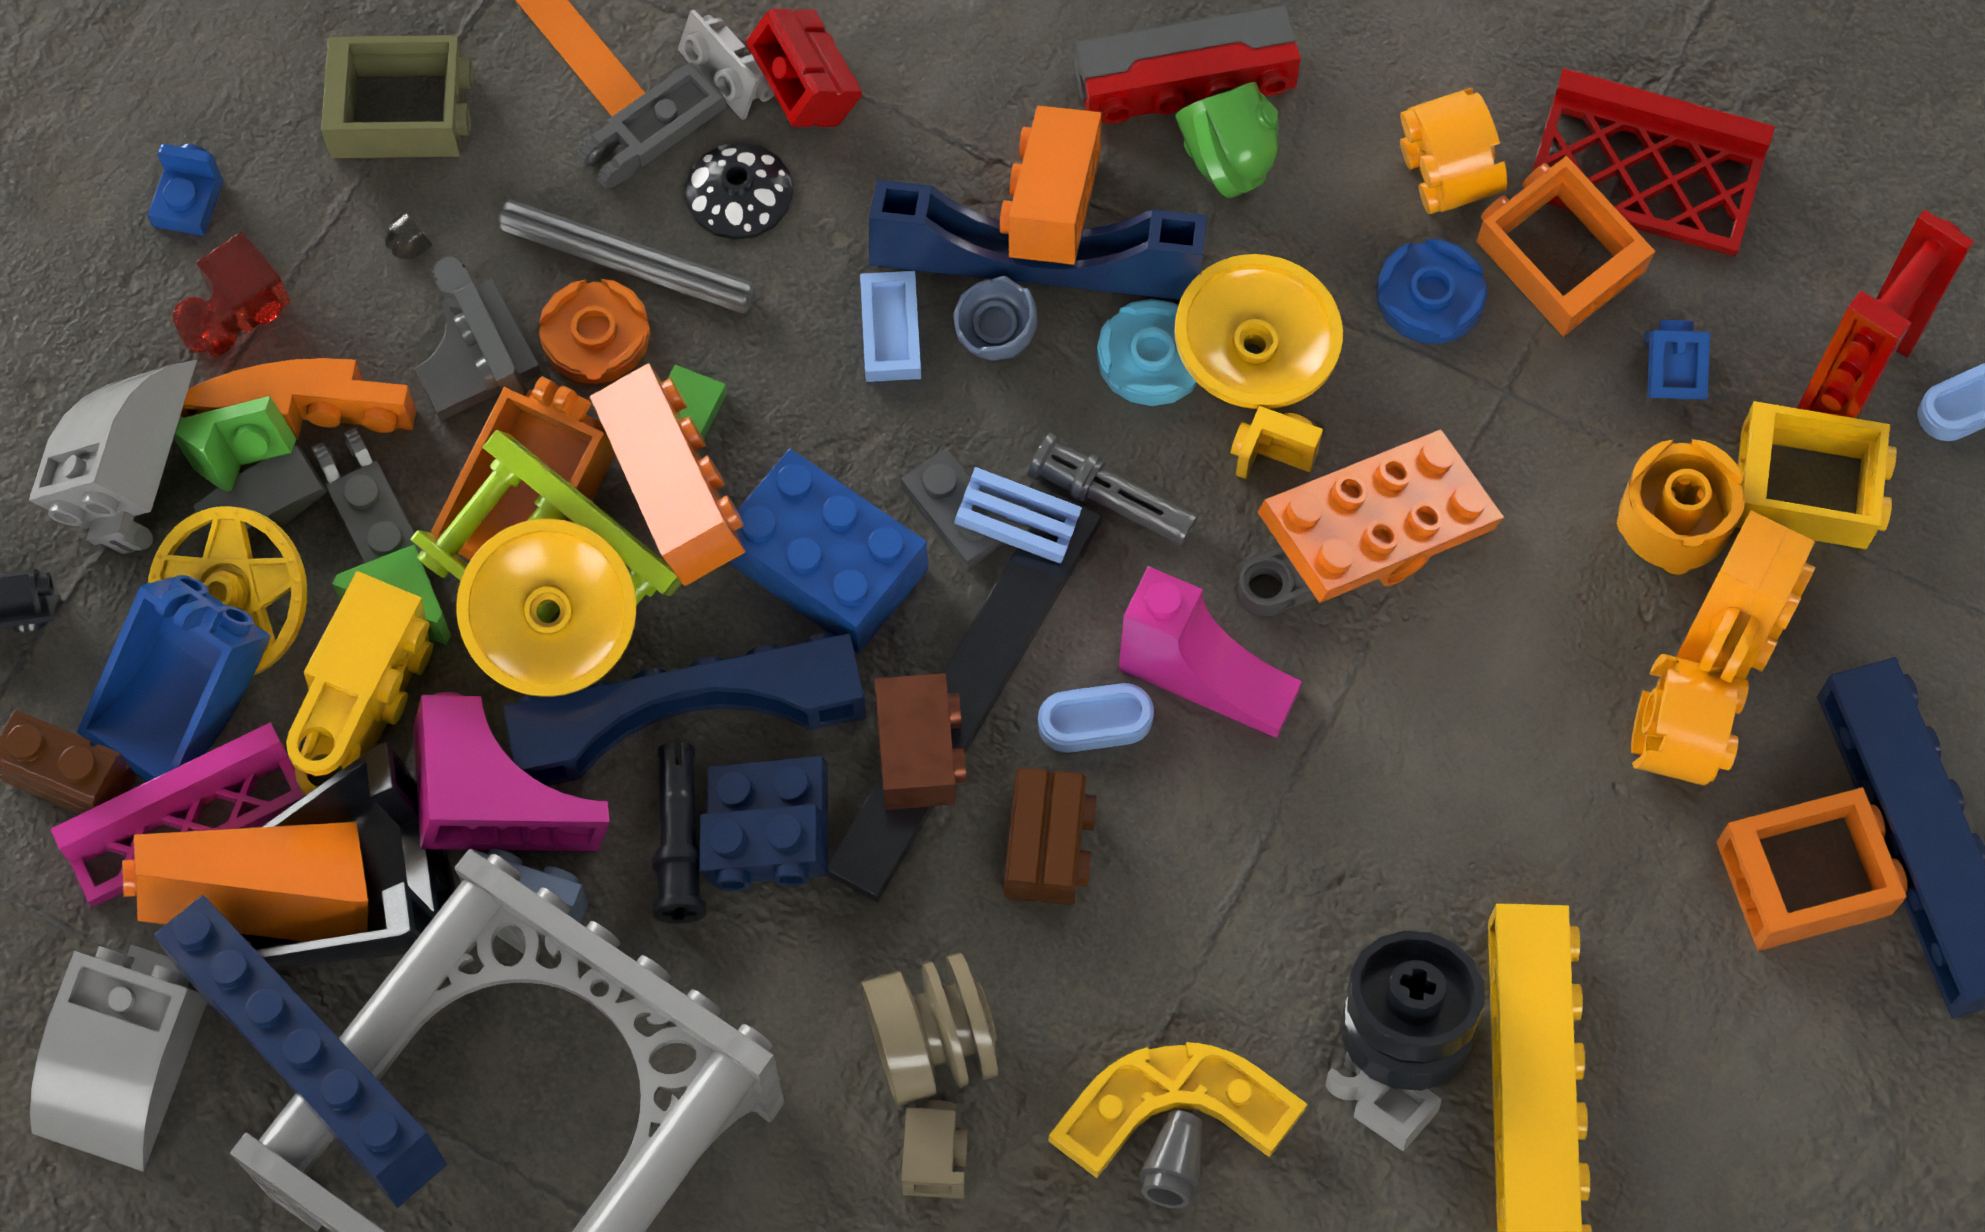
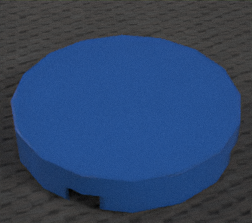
M1426 239L1425 243H1417L1415 245H1412V242L1400 246L1385 260L1376 286L1377 305L1387 324L1403 337L1423 344L1447 343L1465 336L1479 322L1488 297L1487 284H1485V279L1482 276L1483 269L1478 260L1463 247L1442 239Z

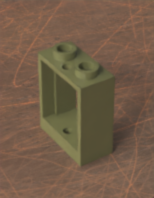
M458 35L328 37L321 132L330 157H460L461 137L469 136L471 132L469 103H463L464 89L473 88L474 74L472 58L463 57ZM445 76L443 121L355 122L358 77Z

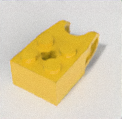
M356 571L304 670L309 691L290 728L286 741L289 759L295 767L296 781L304 795H308L317 788L308 780V774L314 776L327 775L339 766L343 770L376 745L387 723L395 725L398 722L408 699V693L404 692L413 673L421 675L425 670L433 651V643L429 642L428 634L430 623L425 618L422 597L359 571ZM306 736L303 748L301 752H299L300 743Z

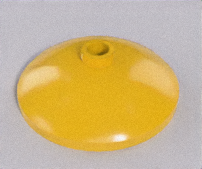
M1260 254L1230 257L1209 266L1201 274H1198L1181 297L1174 326L1177 351L1192 378L1215 397L1227 403L1250 409H1258L1259 406L1267 409L1281 408L1295 404L1312 395L1332 374L1343 342L1340 312L1327 288L1313 274L1301 266L1279 257ZM1254 344L1259 346L1262 352L1259 354L1250 353L1244 346Z
M529 520L500 531L484 543L472 557L464 571L458 589L457 621L461 637L471 657L497 683L526 695L539 697L562 696L580 691L596 683L621 659L628 647L635 627V590L632 578L622 558L601 536L586 527L565 520ZM547 602L555 603L560 608L559 617L551 623H545L538 618L539 607Z

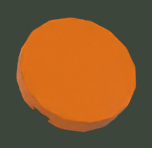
M586 279L572 282L554 293L543 308L539 322V336L544 357L554 370L574 382L593 385L618 380L635 369L647 352L651 335L645 306L633 290L614 280L601 279V283H587Z

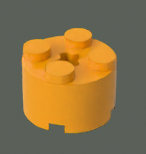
M1473 88L1461 90L1410 107L1400 113L1401 123L1406 135L1405 138L1400 139L1402 155L1408 169L1418 168L1424 180L1418 187L1421 201L1427 214L1442 213L1506 191L1507 171L1505 161L1494 164V146L1500 144L1497 130L1482 96L1478 92L1473 93Z
M1692 439L1691 443H1672L1673 440L1663 441L1648 449L1640 457L1621 498L1617 517L1618 530L1632 550L1645 561L1675 575L1686 574L1691 569L1708 564L1720 555L1726 547L1745 506L1742 487L1743 477L1734 460L1717 446L1706 441Z
M1661 654L1656 659L1649 673L1650 675L1660 677L1657 686L1651 692L1643 690L1636 712L1631 740V753L1641 756L1632 762L1633 768L1703 786L1715 780L1719 768L1730 770L1738 749V736L1730 733L1735 713L1740 714L1744 708L1749 689L1748 680L1736 677L1735 675L1732 682L1729 683L1720 678L1724 670L1722 668L1712 666L1710 671L1707 672L1698 667L1700 664L1698 662Z

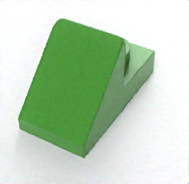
M271 396L181 418L178 421L173 437L193 470L225 492L232 491L241 465L292 453L296 442V437Z

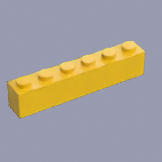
M1496 903L1488 920L1497 1232H1592L1591 1225L1582 1224L1581 1201H1588L1590 1194V1170L1588 1163H1579L1578 1140L1586 1139L1588 1128L1586 1103L1577 1102L1576 1080H1582L1585 1072L1583 1043H1574V1020H1580L1582 1016L1581 984H1572L1571 962H1578L1580 955L1579 927L1570 926L1569 906Z

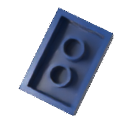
M790 448L737 509L744 526L736 530L746 552L729 561L728 564L826 632L834 633L837 636L850 633L853 650L858 654L928 570L926 540Z

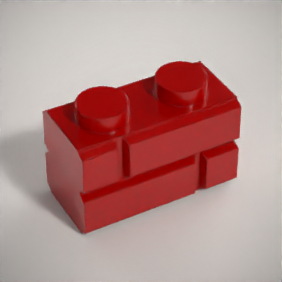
M772 8L765 13L746 40L750 53L792 127H812L814 124L817 127H836L842 123L862 96V90L858 85L856 77L845 63L835 45L833 37L825 31V26L816 10L796 9L792 12L791 9Z

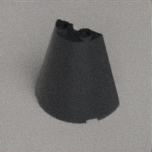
M387 742L373 747L263 826L275 827L357 822L368 897V926L365 933L309 942L241 934L273 969L405 955L456 890L446 850L421 849L418 806L415 804L418 802L417 784L401 759Z

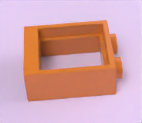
M1567 156L1552 167L1544 163L1536 168L1522 183L1524 189L1510 200L1505 195L1495 200L1480 217L1483 222L1476 240L1479 246L1563 337L1643 275L1656 252ZM1555 196H1558L1613 255V258L1564 296L1507 235Z
M1863 787L1729 822L1716 843L1757 951L1891 916L1906 899L1908 885L1905 871L1899 860L1891 858L1884 841L1886 830L1883 816L1875 804L1870 805ZM1844 817L1873 891L1788 913L1760 839Z

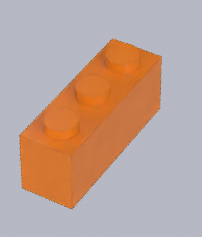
M1037 105L1032 127L1023 126L1019 144V158L1023 159L1022 164L1013 163L1009 187L1010 196H1013V200L1003 201L1000 215V233L1009 234V257L1075 265L1101 156L1102 112Z

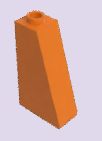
M357 822L134 835V860H122L124 897L136 896L137 921L166 925L200 896L204 895L240 934L309 942L367 932L368 897Z

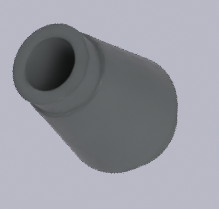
M1171 1111L1167 1114L1166 1122L1163 1124L1139 1173V1179L1143 1183L1141 1193L1147 1200L1168 1208H1184L1189 1205L1191 1196L1199 1192L1203 1121L1198 1116L1185 1111Z

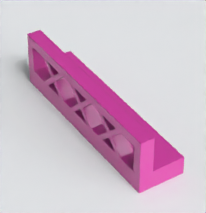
M270 722L50 830L59 850L70 862L88 903L94 908L123 893L122 868L118 876L96 886L86 862L107 852L126 856L125 860H134V835L149 834L150 831L162 825L180 829V832L257 828L277 817L306 795L303 794L297 784L295 768ZM281 768L292 791L269 802L251 797L259 778ZM242 787L240 793L233 792L234 790ZM215 799L235 803L228 822L216 828L197 824L205 804ZM246 807L253 808V810L244 814ZM187 814V817H186L185 820L179 818V817H181V816ZM133 840L131 846L123 845Z

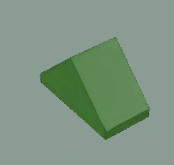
M415 544L339 573L335 577L332 585L340 602L356 571L422 597L425 618L430 623L428 630L429 639L447 645L451 633L424 566L417 558L418 551Z

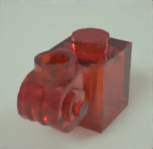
M241 231L196 262L212 297L208 302L198 297H188L181 300L173 311V323L188 349L199 353L208 352L211 356L216 357L226 353L234 346L237 341V333L243 330L246 334L258 325L271 322L280 314L282 308L291 302L278 273Z

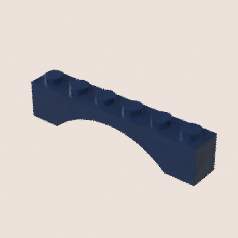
M877 179L869 216V265L988 279L1006 276L1015 282L1181 300L1191 281L1198 274H1201L1207 215L1152 209L1129 220L1102 227L1085 228L1082 232L1075 265L1011 258L1009 257V234L1000 233V220L980 214L952 200L932 185Z
M830 632L818 633L806 638L801 644L782 648L773 644L761 645L749 650L744 656L725 660L715 656L704 657L692 662L689 667L666 672L663 669H647L636 673L630 680L611 684L605 681H597L587 688L567 695L554 697L526 695L521 697L516 704L503 706L513 762L532 778L546 786L581 779L601 756L627 736L654 722L686 712L719 708L752 710L784 718L808 730L866 718L865 698L850 633L837 636Z
M204 895L200 896L153 935L181 974L273 1067L396 1208L400 1207L447 1166L446 1161L423 1127Z

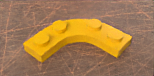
M1186 1042V1045L1164 1046L1153 1049L1146 1047L1120 1058L1097 1075L1049 1134L1048 1142L1094 1177L1098 1178L1131 1134L1152 1115L1174 1108L1199 1110L1220 1120L1270 1158L1304 1113L1307 1103L1245 1058L1216 1046Z

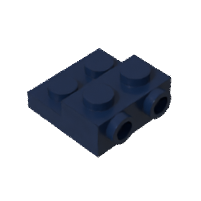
M822 756L708 766L707 814H700V872L713 886L715 885L718 889L726 891H741L750 888L751 882L772 880L774 883L783 886H799L808 883L809 877L828 876V763Z

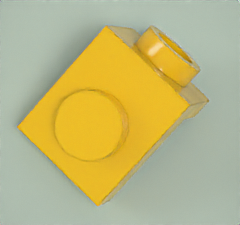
M1259 406L1251 425L1244 422L1240 424L1230 453L1238 456L1236 476L1247 479L1257 453L1311 472L1318 455L1323 429L1314 426L1311 421L1295 413L1281 414Z

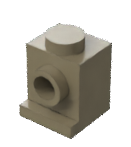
M929 1100L921 1102L920 1108H906L901 1178L903 1195L964 1199L965 1172H954V1167L966 1168L968 1130H956V1104L948 1101Z

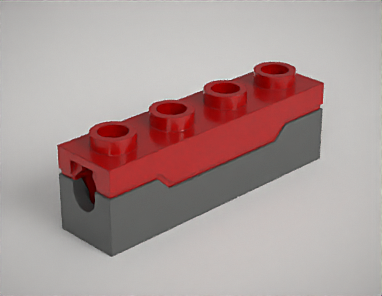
M1286 5L1076 41L1074 72L1084 111L1102 112L1101 122L1117 124L1126 121L1130 117L1151 113L1172 114L1205 98L1256 82L1260 93L1263 95H1278L1287 89L1296 88L1301 57L1297 44H1295L1296 40Z

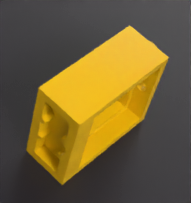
M1754 401L1741 429L1737 466L1743 477L1742 487L1745 506L1736 527L1742 528L1750 511H1754L1814 541L1867 549L1877 531H1885L1887 529L1891 515L1892 499L1891 497L1884 496L1885 480H1890L1893 475L1897 455L1896 447L1888 446L1890 424ZM1772 444L1861 459L1856 514L1766 499Z

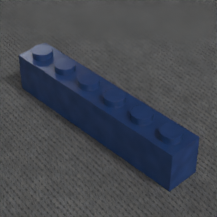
M1896 657L1832 674L1820 690L1817 699L1855 789L1863 787L1870 805L1875 804L1883 816L1886 830L1884 841L1891 858L1899 860L1907 878V897L1903 904L1951 1019L1985 1010V845L1977 833H1972L1963 813L1964 798L1960 787L1956 781L1948 779L1940 760L1941 745L1938 736L1932 727L1925 725L1917 707L1919 698L1916 685L1908 674H1903Z

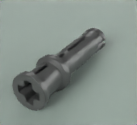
M1050 432L1045 437L1030 465L1028 477L1036 481L1042 477L1070 491V498L1077 502H1086L1088 499H1091L1128 518L1132 522L1138 523L1175 542L1181 548L1185 545L1197 522V514L1190 513L1104 469L1105 462L1101 461V457L1095 454L1087 457L1059 443L1058 435Z

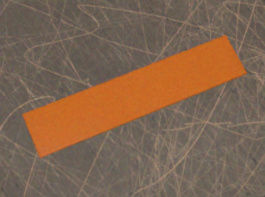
M515 0L611 116H614L645 94V91L568 0Z

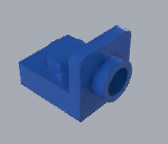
M161 144L157 155L164 170L147 215L153 227L205 236L224 182L214 156L205 149L193 144H182L180 147Z
M1660 320L1659 330L1644 332V343H1649L1647 398L1707 400L1710 332H1693L1694 321Z

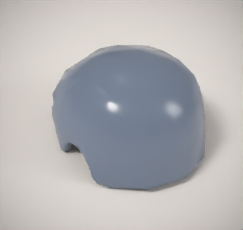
M1006 276L975 283L960 295L953 314L956 334L961 344L972 354L989 361L1014 358L1029 346L1038 327L1037 306L1029 289L1023 288Z

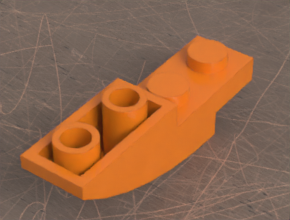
M318 358L266 363L232 371L206 380L188 389L181 415L185 418L271 396L294 436L299 440L303 420H308L312 424L321 427L331 428L342 423L363 425L365 428L375 432L390 433L395 429L413 430L417 410L408 385L364 381L356 360Z

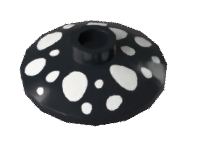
M743 142L721 145L702 155L690 169L685 185L687 207L698 225L715 236L735 240L757 237L774 228L788 212L793 196L790 172L780 157L763 146ZM737 178L746 179L741 185L729 183V181Z

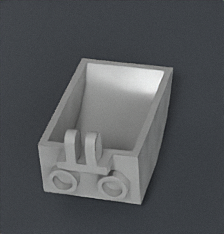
M197 360L172 364L114 382L84 396L64 414L49 437L29 501L47 509L49 517L59 523L80 526L84 529L89 528L86 541L93 545L103 544L121 554L149 548L153 542L151 531L133 521L134 516L148 513L152 510Z
M132 944L127 955L99 946L95 957L74 951L49 1015L37 1056L30 1103L32 1134L144 1172L207 1001L199 992L187 988L189 981L181 974L168 956Z

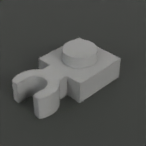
M1346 1052L1344 1066L1356 1073L1357 1076L1345 1077L1333 1068L1327 1074L1325 1086L1332 1095L1343 1100L1358 1101L1353 1117L1403 1152L1440 1109L1442 1098L1429 1089L1422 1091L1394 1089L1369 1078L1352 1062L1348 1052Z

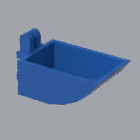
M178 575L141 585L77 733L90 740L95 746L100 744L121 753L127 761V765L132 768L134 773L147 782L204 755L228 724L244 697L271 635L253 624L254 620L247 612L236 607L227 606L210 595L206 585L193 577Z

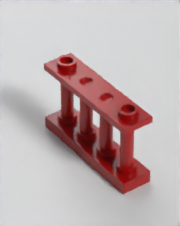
M1924 209L1917 218L1876 299L1861 290L1848 306L1797 409L1859 419L1895 352L1897 351L1908 358L1914 351L1972 247L1974 240L1964 235L1952 222L1939 219Z

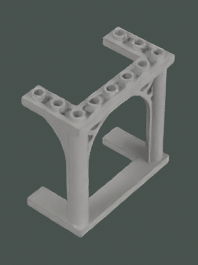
M469 849L455 866V871L461 884L339 1039L379 1081L419 1029L438 1011L466 994L499 984L535 983L563 989L588 1001L604 1013L625 1038L636 1062L640 1080L641 1100L637 1129L624 1161L572 1232H645L697 1160L728 1127L750 1112H755L771 1123L783 1107L785 1102L777 1072V1063L774 1055L769 1052L773 1045L762 1034L746 1024H742L737 1030L720 1019L718 1016L722 1012L721 1009L702 993L691 989L686 996L667 983L671 978L669 973L650 958L640 955L637 961L617 949L621 944L620 941L600 924L590 921L587 927L577 922L567 915L571 910L570 907L550 890L541 887L535 893L518 881L521 878V874L503 858L491 854L486 860ZM495 936H498L524 954L518 964L512 967L504 966L496 960L493 953ZM541 941L545 943L546 949L553 959H556L558 954L561 955V962L557 967L547 969L537 963ZM477 945V953L484 967L477 974L461 972L460 970L466 964L474 961L469 953ZM579 967L586 971L581 978ZM450 980L451 985L442 989L445 983ZM599 982L609 987L607 994L602 997L592 994L593 986ZM621 996H623L624 998H626V999L628 1000V1001L619 1002L620 999H621ZM649 1016L647 1017L648 1024L655 1027L667 1026L668 1028L662 1029L650 1037H646L635 1029V1024L640 1017ZM672 1043H682L689 1045L696 1051V1060L685 1071L676 1074H664L657 1072L651 1066V1057L663 1046ZM660 1089L671 1092L686 1089L680 1099H677L673 1094L671 1095V1103L666 1111L661 1110L655 1103V1096ZM296 1093L259 1141L246 1132L231 1150L230 1154L269 1198L315 1231H318L323 1225L331 1232H385L306 1175L333 1141L334 1137ZM652 1125L659 1126L652 1137H650Z

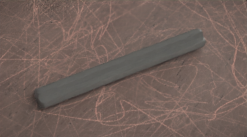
M515 200L506 201L499 215L498 222L502 231L739 313L748 312L755 298V285L750 281Z

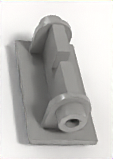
M691 10L678 46V51L685 57L688 63L692 62L725 97L726 103L744 120L747 118L754 99L759 98L765 102L771 99L774 94L752 54L742 58L738 57L744 53L746 46L726 26L722 18H714L712 15L701 17L695 10Z

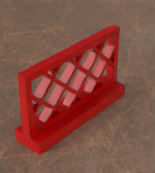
M1563 68L1532 172L1544 163L1551 167L1567 156L1583 173L1573 155L1597 143L1611 166L1588 179L1595 186L1617 175L1630 198L1614 207L1634 229L1736 257L1775 126ZM1560 114L1583 119L1592 135L1567 146L1556 128ZM1598 124L1605 125L1608 127L1601 130ZM1622 130L1636 134L1644 150L1620 161L1607 138ZM1651 138L1659 140L1660 142L1654 144ZM1553 141L1558 152L1548 157ZM1677 145L1688 148L1697 164L1673 176L1660 152ZM1704 153L1714 156L1707 159ZM1650 158L1664 181L1639 193L1626 169ZM1726 160L1750 165L1746 181L1729 190L1725 189L1713 169L1714 166ZM1703 172L1717 196L1693 208L1679 184ZM1670 190L1683 213L1669 221L1655 218L1645 201ZM1742 194L1739 207L1737 208L1732 199ZM1555 196L1547 203L1548 205L1571 211L1558 196ZM1722 204L1734 223L1730 238L1707 232L1698 216ZM1636 207L1639 213L1630 211L1629 209ZM1689 221V223H1690V225L1692 226V228H1691V227H1688V226H1684V225H1682V224H1684V223H1686V222Z

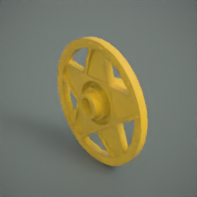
M230 506L208 508L192 514L175 526L166 536L151 564L148 583L178 575L190 576L201 581L208 588L210 595L227 606L236 607L247 612L253 618V624L271 635L254 675L263 672L275 664L288 651L296 639L303 623L307 604V580L304 566L290 537L268 517L253 510ZM212 522L202 558L173 555L176 549L192 532ZM246 522L265 533L280 550L283 558L253 559ZM291 591L288 616L278 638L275 640L266 607Z

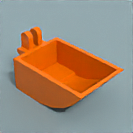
M543 376L538 379L533 390H528L526 396L504 387L430 533L439 539L493 472L490 465L495 458L482 447L496 430L510 434L584 496L593 501L616 454L602 423L586 415L592 403L580 397L575 391L565 386L559 387L554 381ZM524 481L517 488L511 485L457 554L471 560L479 548L494 535L510 526L527 521L538 507L534 502L540 494ZM568 517L565 519V521H569V522L574 523V522H573L572 520H570Z

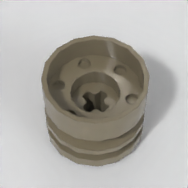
M961 952L945 956L950 984L942 986L934 963L932 961L922 963L924 989L922 993L913 995L900 971L860 982L874 1040L897 1106L936 1095L934 1068L936 1065L945 1063L953 1080L959 1087L969 1085L964 1057L972 1055L982 1080L998 1076L995 1056L997 1036L990 1008L980 982L971 973Z

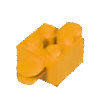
M1750 511L1676 657L1700 663L1698 667L1707 672L1710 671L1712 666L1722 668L1724 670L1720 678L1729 683L1732 682L1735 675L1736 677L1746 679L1751 667L1763 672L1777 645L1783 629H1786L1801 600L1800 597L1816 568L1806 563L1815 541L1754 511Z

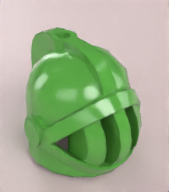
M1256 82L1244 84L1230 91L1205 98L1176 113L1175 118L1183 134L1184 147L1187 154L1193 158L1196 168L1205 180L1214 184L1223 196L1234 198L1264 183L1267 172L1272 168L1279 151L1277 138L1278 111L1260 93Z

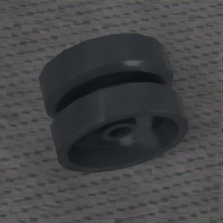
M1401 931L1379 937L1362 950L1350 973L1348 996L1345 1000L1342 1015V1041L1352 1062L1369 1078L1391 1088L1422 1091L1446 1084L1461 1072L1473 1051L1477 1027L1485 1004L1484 980L1475 961L1456 943L1430 932Z

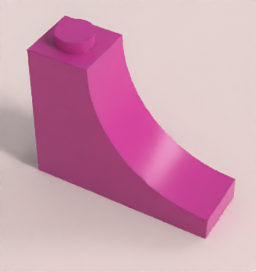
M1147 567L1123 617L1118 670L1278 738L1300 691L1302 681L1262 661L1232 639L1209 613L1204 603L1203 589L1152 567Z
M441 692L435 695L421 696L413 724L421 849L490 850L494 848L500 850L599 851L610 823L608 801L583 799L561 793L535 780L520 769L507 756L494 738L484 714L481 696H462L456 692Z

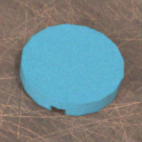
M1156 299L1131 302L1120 308L1119 313L1113 316L1110 321L1108 319L1101 328L1097 345V361L1100 374L1113 392L1129 402L1147 406L1174 403L1191 393L1198 384L1186 370L1177 351L1174 326L1178 305Z

